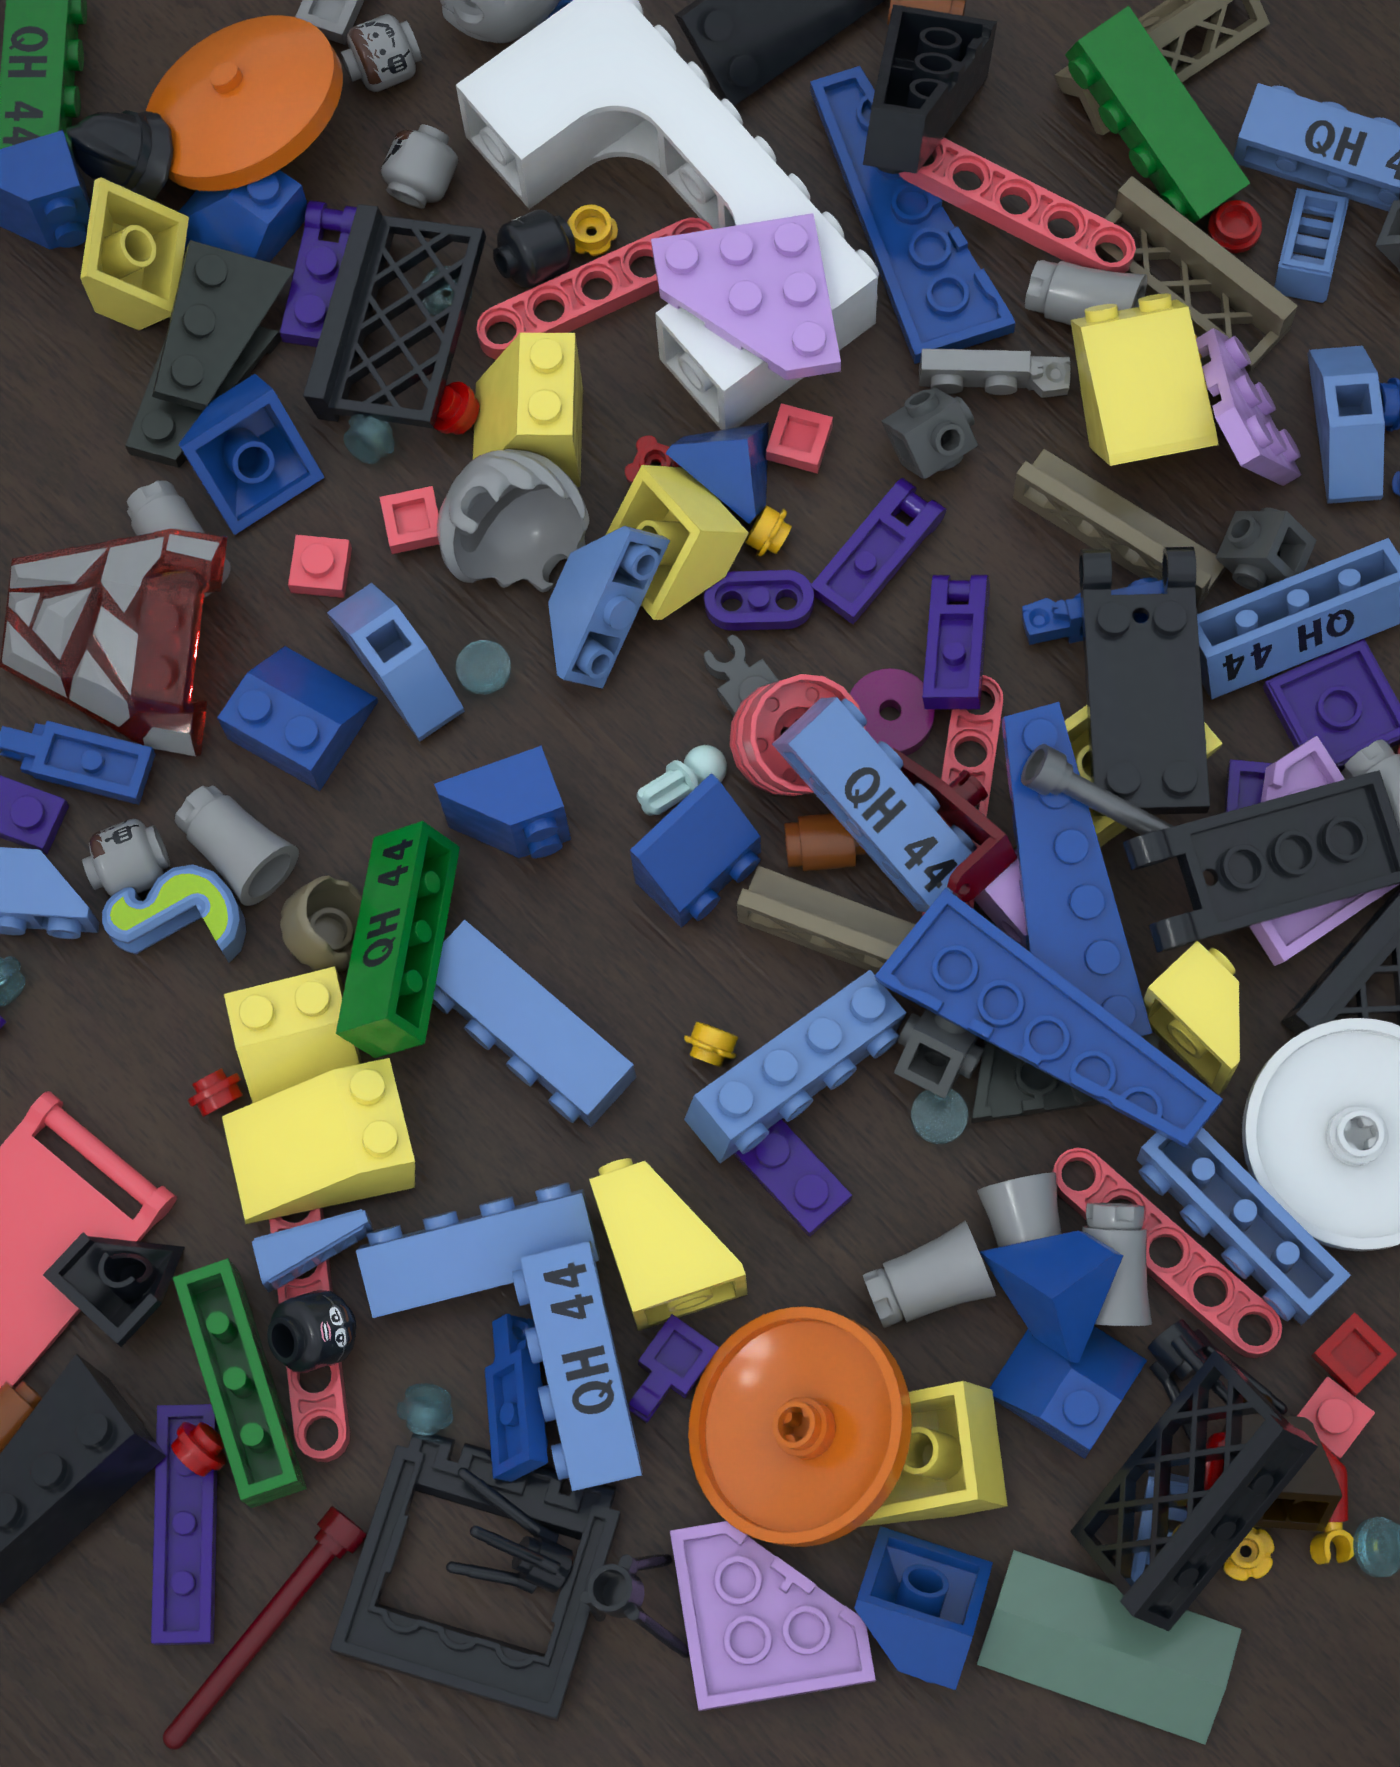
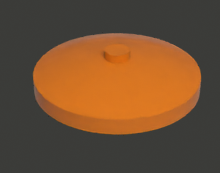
M270 15L251 18L227 26L206 37L189 49L171 66L155 88L146 108L148 112L160 114L171 129L173 157L168 178L178 185L192 190L222 191L254 183L288 165L317 139L333 116L343 86L342 66L339 57L320 29L296 17Z
M789 1307L763 1314L739 1328L719 1347L706 1366L696 1387L690 1410L688 1438L692 1466L697 1481L704 1495L719 1515L730 1525L753 1538L790 1547H808L834 1541L849 1534L872 1517L895 1487L905 1465L910 1445L912 1428L910 1397L902 1371L889 1349L875 1334L858 1322L835 1312L814 1307Z

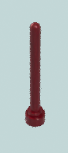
M331 1506L317 1523L321 1529L314 1536L318 1541L164 1731L163 1742L166 1747L176 1750L187 1742L334 1558L342 1559L348 1551L354 1554L366 1539L367 1533L334 1506Z

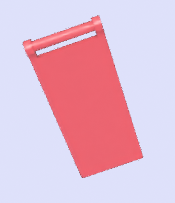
M47 1091L39 1096L30 1107L22 1122L0 1146V1388L6 1381L16 1387L81 1311L43 1276L83 1232L87 1236L140 1242L150 1229L167 1215L177 1200V1196L165 1186L157 1188L62 1109L63 1101L51 1091ZM48 1126L142 1205L133 1220L34 1137L43 1128Z

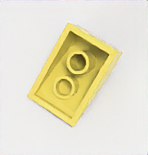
M390 1058L333 1069L222 1116L245 1224L415 1188V1159Z
M959 1381L908 1392L911 1403L912 1428L905 1465L895 1487L883 1505L859 1527L954 1517L1007 1507L992 1389L966 1381Z

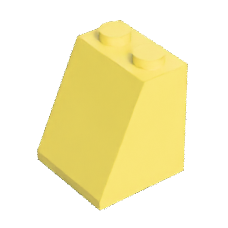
M1171 294L1145 296L1138 299L1139 307L1119 311L1117 304L1089 307L1084 310L1085 317L1071 320L1089 447L1109 466L1218 445L1216 427L1189 306L1177 299L1172 300Z
M519 333L476 382L475 397L479 401L480 410L474 423L473 459L479 455L496 450L515 449L534 452L554 462L571 478L577 487H580L583 383L575 333Z
M630 1158L616 1160L599 1168L600 1176L589 1179L638 1331L666 1322L671 1314L679 1318L748 1294L746 1273L742 1262L646 1161L633 1164Z

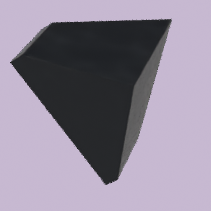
M83 1232L43 1276L113 1341L122 1347L162 1304L185 1247L87 1236Z

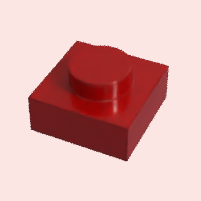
M1354 1312L1311 1357L1345 1390L1355 1397L1397 1353Z

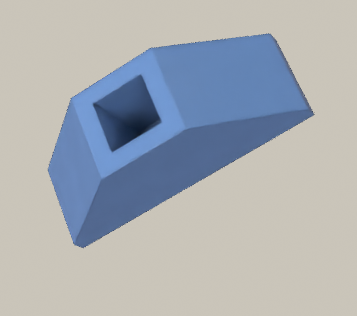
M1363 346L1309 350L1308 362L1327 504L1381 500L1383 497L1385 421L1378 372Z
M623 526L570 553L548 601L556 671L561 679L598 688L604 687L668 547L669 539L658 534Z
M370 583L327 612L329 619L419 742L465 712L464 707L426 644L398 606L373 583Z
M0 847V934L23 935L26 928L47 930L48 935L57 938L77 939L81 937V932L98 933L99 921L41 850Z

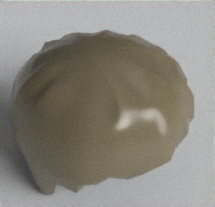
M329 875L314 879L294 891L286 899L281 911L280 928L282 931V941L286 948L300 963L310 966L313 971L334 966L337 972L342 973L349 967L362 895L349 881L332 878Z

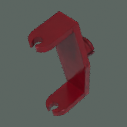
M893 748L904 763L900 770L913 785L916 783L921 784L937 799L940 808L936 812L951 825L959 827L970 839L980 845L956 867L947 885L953 891V894L963 902L974 899L1018 858L1007 835L975 808L977 804L988 797L987 791L976 777L970 776L966 770L960 772L959 776L948 785L921 765Z

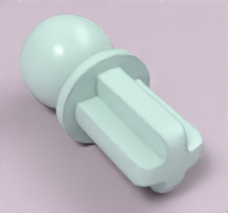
M700 745L688 752L684 763L678 760L670 762L666 766V773L638 790L637 800L641 804L642 810L648 816L660 815L681 802L711 773L722 782L727 773L726 758L716 747Z

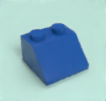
M61 130L0 149V227L49 250L57 247L70 248L86 241L91 202L64 131Z
M284 646L246 673L217 718L228 740L316 790L321 791L378 703V699Z
M542 746L434 784L449 828L512 856L522 858L531 855L532 858H543L556 853L563 847L562 843L571 840L565 808Z
M712 773L630 849L635 883L681 928L692 917L697 921L706 917L719 903L721 897L718 893L732 879L740 883L747 878L761 860L758 857L761 853L759 833L722 783Z

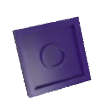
M1365 639L1341 647L1265 681L1263 685V690L1294 748L1296 749L1306 741L1318 736L1339 771L1345 768L1344 765L1358 751L1368 747L1377 740H1385L1391 748L1400 744V703Z

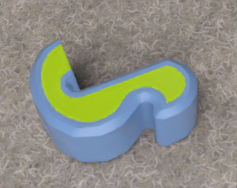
M194 864L171 868L158 877L144 901L140 899L132 887L123 888L110 897L102 911V924L109 937L120 949L133 954H138L196 920L203 918L228 963H230L242 951L246 935L245 917L232 891L214 871Z

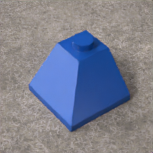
M278 170L261 180L234 189L222 191L196 190L178 211L189 217L185 251L189 241L192 240L271 262L305 222L308 204L302 185L281 170Z
M253 374L209 402L178 444L234 535L325 478L275 391L256 374Z
M1094 1326L1079 1363H1074L1035 1339L1029 1329H1027L989 1389L993 1391L994 1401L1085 1459L1144 1367L1147 1359Z
M880 1526L854 1609L898 1672L919 1678L928 1683H935L956 1690L974 1635L993 1562Z

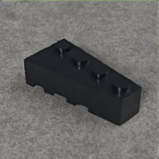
M893 4L871 107L863 165L877 167L879 170L890 174L902 172L917 174L988 78L997 21Z
M78 1354L73 1357L0 1453V1605L166 1457L111 1380Z

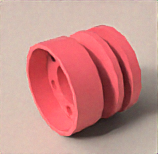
M799 674L758 687L741 702L731 722L729 745L736 767L750 784L770 795L797 796L814 793L772 743L781 736V730L787 729L794 724L820 698L838 697L840 701L847 699L860 710L859 705L843 686L824 676Z

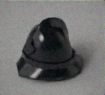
M125 110L122 113L97 112L87 116L77 125L66 129L77 164L92 179L96 180L102 177L150 200H154L167 183L173 157L171 129L160 114L148 111L137 113Z

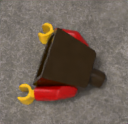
M1263 1394L1268 1399V1401L1274 1406L1272 1398L1268 1395ZM1259 1413L1242 1416L1241 1444L1247 1443L1265 1421ZM1284 1416L1292 1426L1304 1431L1318 1445V1448L1254 1527L1321 1531L1322 1533L1317 1534L1310 1543V1554L1314 1562L1319 1565L1329 1563L1331 1559V1541L1336 1547L1337 1562H1347L1356 1552V1543L1351 1534L1343 1530V1522L1349 1520L1348 1474L1346 1467L1320 1441L1311 1421L1305 1417ZM1226 1424L1222 1432L1212 1434L1208 1438L1206 1449L1225 1446ZM1224 1459L1206 1462L1204 1490H1209L1224 1472ZM1181 1524L1174 1529L1173 1534L1177 1531Z

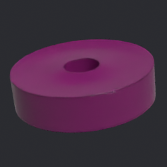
M888 668L871 672L854 685L850 695L857 702L860 711L867 720L865 730L877 744L883 741L892 749L895 748L906 756L923 746L933 728L935 709H924L922 698L923 682L918 677L904 670ZM886 707H893L899 711L900 716L895 720L889 721L882 718L880 712Z

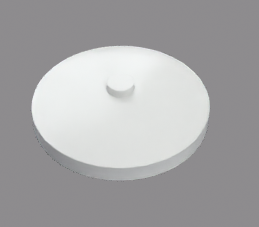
M1346 1018L1326 1022L1300 1033L1276 1051L1265 1063L1257 1075L1246 1100L1242 1122V1143L1249 1174L1322 1245L1341 1250L1374 1251L1400 1244V1026L1390 1022L1367 1018Z

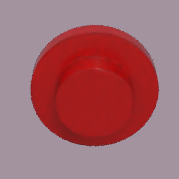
M1241 200L1228 201L1217 207L1212 212L1208 223L1209 237L1230 253H1242L1254 247L1262 231V221L1257 211L1249 203Z
M459 381L445 386L434 426L436 430L444 434L460 435L472 427L478 417L480 404L469 386Z
M221 1068L193 1083L192 1086L197 1094L187 1101L191 1107L197 1105L202 1116L205 1117L243 1096L237 1084L241 1081L238 1072L227 1077Z
M183 1422L177 1429L178 1437L171 1444V1448L177 1458L192 1472L205 1477L212 1469L220 1470L226 1464L227 1460L222 1451L225 1448L222 1438L211 1426L204 1422H200L197 1426L189 1422Z

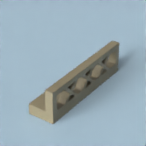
M1166 0L1138 19L1162 55L1166 57L1167 62L1181 82H1184L1270 24L1260 0H1242L1250 19L1234 30L1222 27L1227 6L1234 0ZM1211 16L1210 23L1204 21ZM1195 26L1208 29L1201 52L1192 58L1180 54L1187 31ZM1220 33L1226 34L1218 40ZM1170 43L1168 51L1162 49ZM1178 61L1184 62L1176 68ZM1068 66L1056 73L1054 76L1062 93L1080 98L1096 134L1105 135L1110 130L1105 126L1099 115V104L1090 91L1082 89L1074 81Z
M1133 176L1118 190L1115 208L1105 219L1116 225H1119L1121 222L1125 223L1139 235L1140 248H1136L1131 265L1126 273L1146 274V292L1150 295L1171 294L1172 300L1177 299L1189 306L1193 328L1201 335L1215 328L1231 338V324L1251 323L1262 331L1266 336L1251 352L1246 350L1251 364L1246 366L1245 369L1250 373L1291 329L1298 306ZM1147 242H1149L1154 247L1148 248ZM1102 243L1095 248L1096 252L1110 263L1118 262L1124 258L1121 249H1118L1112 243ZM1170 259L1180 267L1181 280L1160 282L1150 274L1149 260ZM1140 260H1141L1142 267H1141L1139 264H1137L1135 261H1140ZM1188 274L1196 280H1189ZM1211 291L1220 298L1222 313H1199L1191 306L1190 292ZM1175 293H1182V298ZM1229 306L1236 312H1230ZM1216 325H1223V331Z
M1046 449L1042 450L1033 464L1025 461L1016 473L1013 493L1014 500L1093 549H1110L1112 561L1141 579L1151 577L1162 580V558L1165 547H1194L1196 556L1195 592L1197 610L1226 570V567L1216 559V554Z
M761 866L757 867L749 889L743 888L737 901L738 922L862 969L871 970L873 973H877L916 925Z

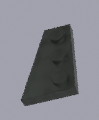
M190 240L183 262L152 397L203 411L218 391L243 349L291 277L294 269Z
M261 326L257 328L212 400L252 376V370L266 353L271 354L281 342L279 331ZM163 343L125 447L130 455L180 468L187 458L178 444L203 411L152 397L164 347Z
M1151 1035L1141 1036L1158 1049L1160 1037ZM984 1041L983 1048L985 1049L981 1059L971 1123L1103 1104L995 1045Z

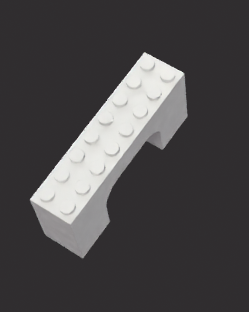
M573 0L456 84L466 138L529 210L590 165L611 157H629L641 160L655 168L697 216L708 222L713 229L813 213L839 351L876 324L879 272L873 260L861 249L855 252L844 239L843 229L834 216L827 211L822 214L811 203L810 194L803 182L793 173L788 176L776 164V156L769 144L762 137L756 136L753 138L742 126V118L734 105L725 98L720 101L709 89V82L700 67L692 61L687 64L676 52V45L669 33L661 25L652 26L643 16V9L638 0ZM668 303L655 313L660 360L721 430L737 428L802 379L785 380L770 370L768 363L745 348L739 350L705 327V322L682 307L677 309Z

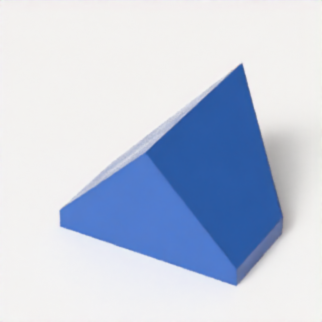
M769 422L683 436L666 451V454L748 524L760 515L766 506V449L768 446Z
M1078 1230L979 1251L1032 1336L1068 1361L1079 1363L1124 1255L1090 1234Z

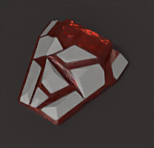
M175 528L12 558L0 668L56 699L67 703L138 744L157 750L200 756L208 701L193 699L192 691L204 593L221 592L228 537Z

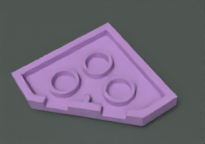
M813 213L651 239L661 299L677 309L682 307L705 322L707 329L739 350L745 348L768 363V368L785 380L841 372L840 353Z
M1215 328L1196 338L1198 351L1204 358L1210 354L1211 361L1202 366L1207 388L1212 396L1220 394L1222 401L1213 405L1212 408L1215 418L1240 466L1282 486L1300 477L1302 474L1295 463V460L1301 457L1299 449L1286 429L1278 431L1270 416V413L1276 410L1275 405L1265 387L1260 382L1254 385L1245 369L1246 366L1251 364V360L1242 343L1236 336L1229 338Z
M1315 736L1266 767L1261 802L1345 780L1318 736ZM1397 885L1249 927L1273 965L1276 966L1315 942Z
M727 1521L670 1530L698 1711L876 1681L867 1626L854 1611L842 1605L816 1586L814 1582L748 1537L747 1534L730 1525Z

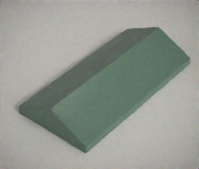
M1013 1550L977 1665L1206 1745L1226 1690L1242 1629L1186 1610L1172 1629L1166 1631L1133 1617L1120 1602L1124 1595L1114 1584Z

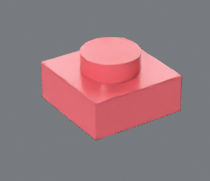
M781 403L766 449V460L818 474L833 427V417Z
M433 486L379 497L392 554L439 545L437 536L439 512Z
M296 535L288 581L290 592L345 598L352 551L350 540Z
M1327 1376L1296 1417H1305L1311 1421L1320 1441L1340 1460L1375 1412Z

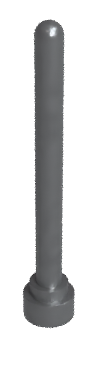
M1046 744L1039 745L1031 753L1024 765L1021 775L1022 784L1041 795H1048L1049 793L1059 795L1062 792L1141 835L1174 827L1074 773L1073 766L1067 762L1066 755Z

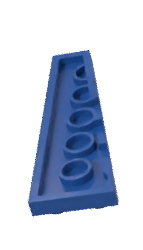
M857 66L810 81L812 98L914 364L920 363L922 349H964L1014 333L1015 321L1011 312L984 268L980 269L968 249V242L958 226L955 227L942 207V199L907 182L899 174H890L879 170L877 167L863 165L875 89L862 68Z
M1056 702L1005 716L1001 721L1009 794L1013 806L1012 821L1015 845H1017L1021 879L1019 883L1021 901L1024 906L1027 950L1138 1035L1151 1034L1153 1032L1089 807L1062 792L1059 795L1052 793L1041 795L1024 786L1021 782L1022 771L1027 759L1041 744H1046L1065 754L1067 762L1073 766V772L1080 776L1060 703Z
M946 888L875 975L876 981L884 987L1185 1148L1189 1146L1223 1102V1098Z

